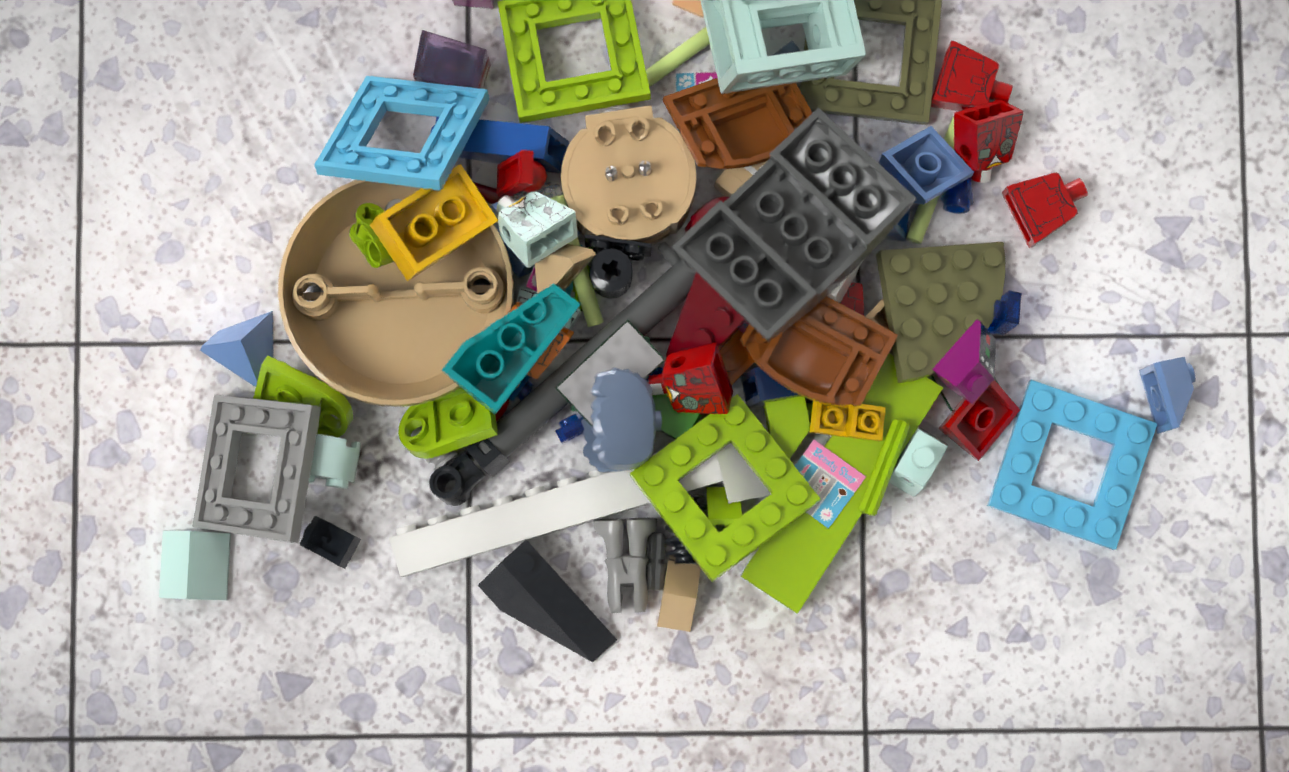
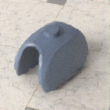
M613 368L610 371L597 373L595 383L591 389V394L596 397L591 405L593 412L590 417L593 425L585 417L581 421L584 427L582 433L588 442L583 447V456L588 458L589 464L596 467L599 472L627 471L638 468L650 458L654 449L656 431L661 430V412L655 411L652 388L645 378H642L638 373H632L629 369L620 370Z

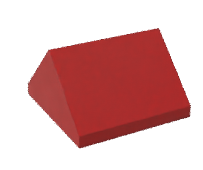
M993 380L973 404L962 398L938 429L979 461L1019 413L1020 409L1000 385Z

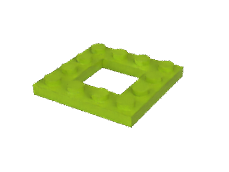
M631 0L497 1L520 123L651 99ZM601 18L611 70L546 82L536 30Z
M738 394L732 397L728 414H709L649 458L643 465L630 472V477L711 582H714L821 500ZM731 443L771 494L721 532H718L679 481Z

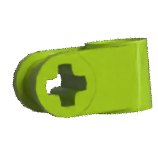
M364 203L356 210L357 221L350 228L349 236L364 254L368 263L374 268H379L394 262L370 226L372 221L379 214L383 213L384 210L376 204Z

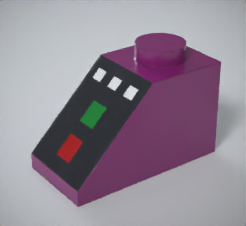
M976 319L932 370L948 388L973 404L995 379L996 339L982 322Z

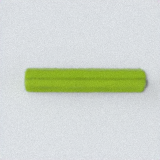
M894 419L891 423L859 506V511L864 514L875 516L878 512L910 429V424L905 421Z

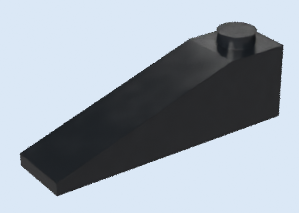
M528 540L523 541L478 585L500 611L591 662H594L617 641L616 637Z

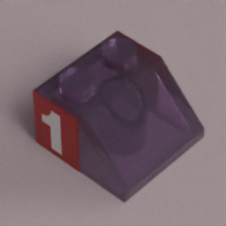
M422 30L413 77L418 82L483 89L491 63L486 49Z

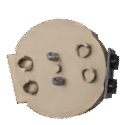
M652 105L585 115L586 129L580 130L575 135L563 159L561 184L568 208L576 212L577 229L584 235L586 248L593 249L596 254L605 249H616L626 254L630 260L643 261L644 256L651 257L652 245L664 240L670 234H676L688 218L696 187L694 158L681 133L674 126L661 117L653 118Z

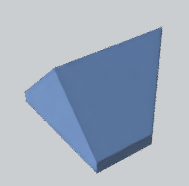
M273 311L219 330L202 345L200 351L256 387L261 364L267 355L273 358Z

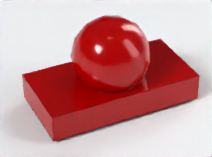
M521 150L497 165V197H511L522 190L527 193L537 192L543 187L547 178L546 169L540 162L533 160L534 151Z

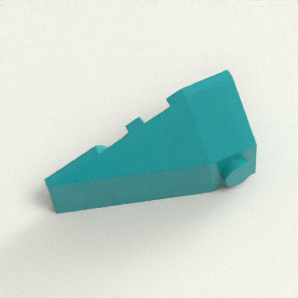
M553 283L515 310L463 342L443 367L442 371L471 397L493 414H496L581 304Z

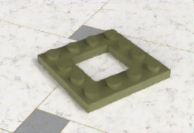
M854 0L858 20L905 25L899 86L834 79V77L800 82L799 89L811 111L814 112L819 108L825 114L928 125L942 0ZM805 37V41H804V50H803V51H807V50H808L806 37Z

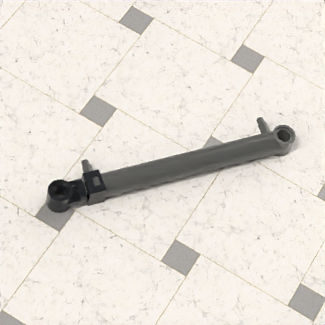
M666 242L660 243L658 250L672 267L496 422L498 435L465 446V449L471 454L472 458L464 451L449 466H442L436 469L429 480V487L432 493L447 505L458 506L466 502L470 496L471 489L486 477L483 470L494 477L510 463L507 458L570 403L558 387L627 322L643 338L687 298L696 272ZM451 480H456L453 490L445 493L446 484Z

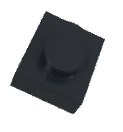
M314 516L311 523L304 530L300 546L346 569L361 539L331 522Z

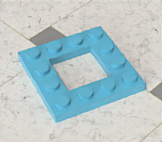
M366 76L314 164L317 175L442 190L490 100L488 90ZM386 111L439 117L420 153L366 146Z
M1030 380L987 506L1116 550L1157 423ZM1051 424L1113 445L1093 506L1031 485Z

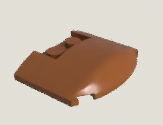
M718 78L669 94L662 99L696 164L700 167L716 169L742 168L768 161L770 153L812 114L796 82L721 94Z
M826 296L807 314L769 342L750 324L740 341L743 346H746L755 363L767 375L787 389L808 399L825 404H853V406H861L898 334Z

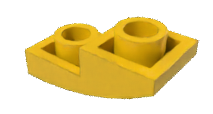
M813 400L810 433L882 441L886 407L861 404V406H853V404L830 405Z

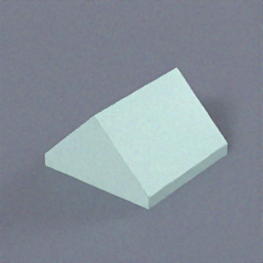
M163 531L159 598L227 600L231 533Z

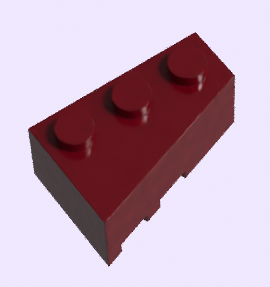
M697 273L686 298L665 355L666 357L671 353L711 343H717L720 350L746 322Z

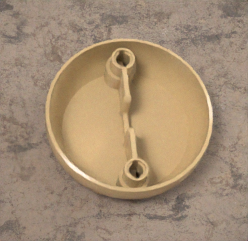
M354 180L338 187L314 205L297 225L289 239L282 258L278 282L279 307L285 331L292 346L307 367L324 383L347 397L363 403L388 407L420 405L440 399L461 388L442 369L462 343L510 313L513 308L514 280L508 251L498 230L492 225L409 281L406 280L395 262L374 268L368 263L364 254L349 236L350 228L357 221V208L364 203H373L385 211L388 202L394 199L403 200L421 188ZM478 279H486L491 284H494L470 286ZM310 286H319L324 291L303 293Z

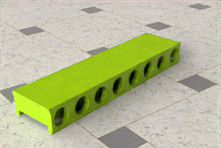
M888 353L862 404L886 407L882 441L830 436L824 445L825 448L866 476L829 529L808 513H804L760 546L740 576L798 614L862 515V512L859 511V506L892 421L899 419L910 424V429L900 452L901 454L943 387L927 377L898 383L894 357Z

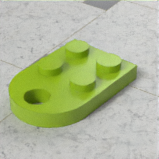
M267 355L261 364L253 399L321 407L317 434L337 438L342 436L353 420V410L345 396L318 378L303 373L287 363Z
M459 388L440 399L410 406L400 421L399 439L403 446L415 457L423 459L434 458L498 435L496 414H493L462 388ZM422 426L420 433L411 437L412 432Z

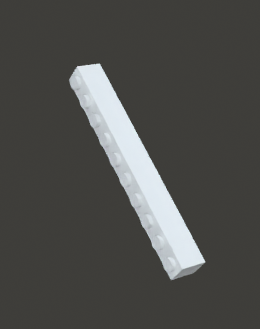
M716 454L679 481L688 493L723 482ZM594 470L589 472V479L577 482L576 476L557 481L558 488L545 491L544 486L524 491L526 497L513 501L511 495L493 500L494 507L481 510L479 505L460 510L461 517L448 520L447 515H442L429 519V526L417 530L415 524L395 530L397 535L390 537L389 540L400 577H406L651 503L630 477V472L633 470L599 472Z

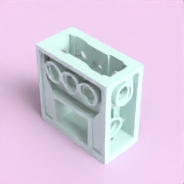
M700 0L721 94L847 75L866 56L854 0ZM803 24L808 46L807 51L767 56L761 29Z

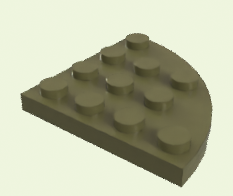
M1003 242L880 250L876 254L888 328L890 331L898 334L892 346L898 383L915 381L935 374L932 370L933 367L976 319L981 321L987 329L989 328L998 310L1004 289L1005 251Z

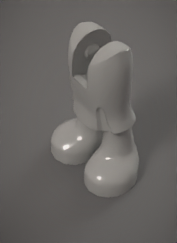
M657 518L627 519L629 555H623L624 520H594L595 533L603 537L606 546L607 559L604 561L608 570L607 599L611 613L622 612L623 594H621V587H634L633 601L635 612H645L648 602L646 542L648 536L656 531Z

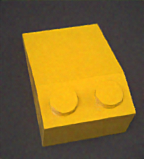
M459 164L452 169L442 190L421 188L379 214L370 226L401 273L409 281L495 224L498 219L462 165Z

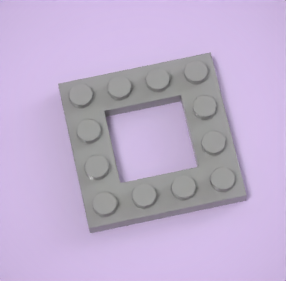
M214 395L192 527L299 543L321 407ZM242 432L281 437L270 504L231 498Z

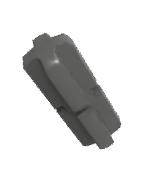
M652 533L648 536L647 558L649 559V564H647L646 570L648 590H663L665 564H662V560L665 559L666 536L663 533Z

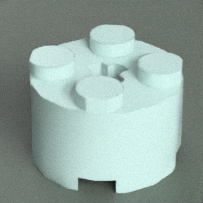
M317 434L309 483H314L316 477L326 479V486L348 488L349 483L355 482L361 443L354 441L351 447L346 446L347 439Z

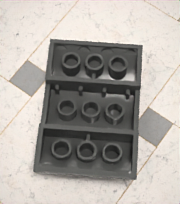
M817 108L770 153V159L724 203L720 200L672 246V249L769 342L807 314L848 277L895 227L916 201V197L822 110Z

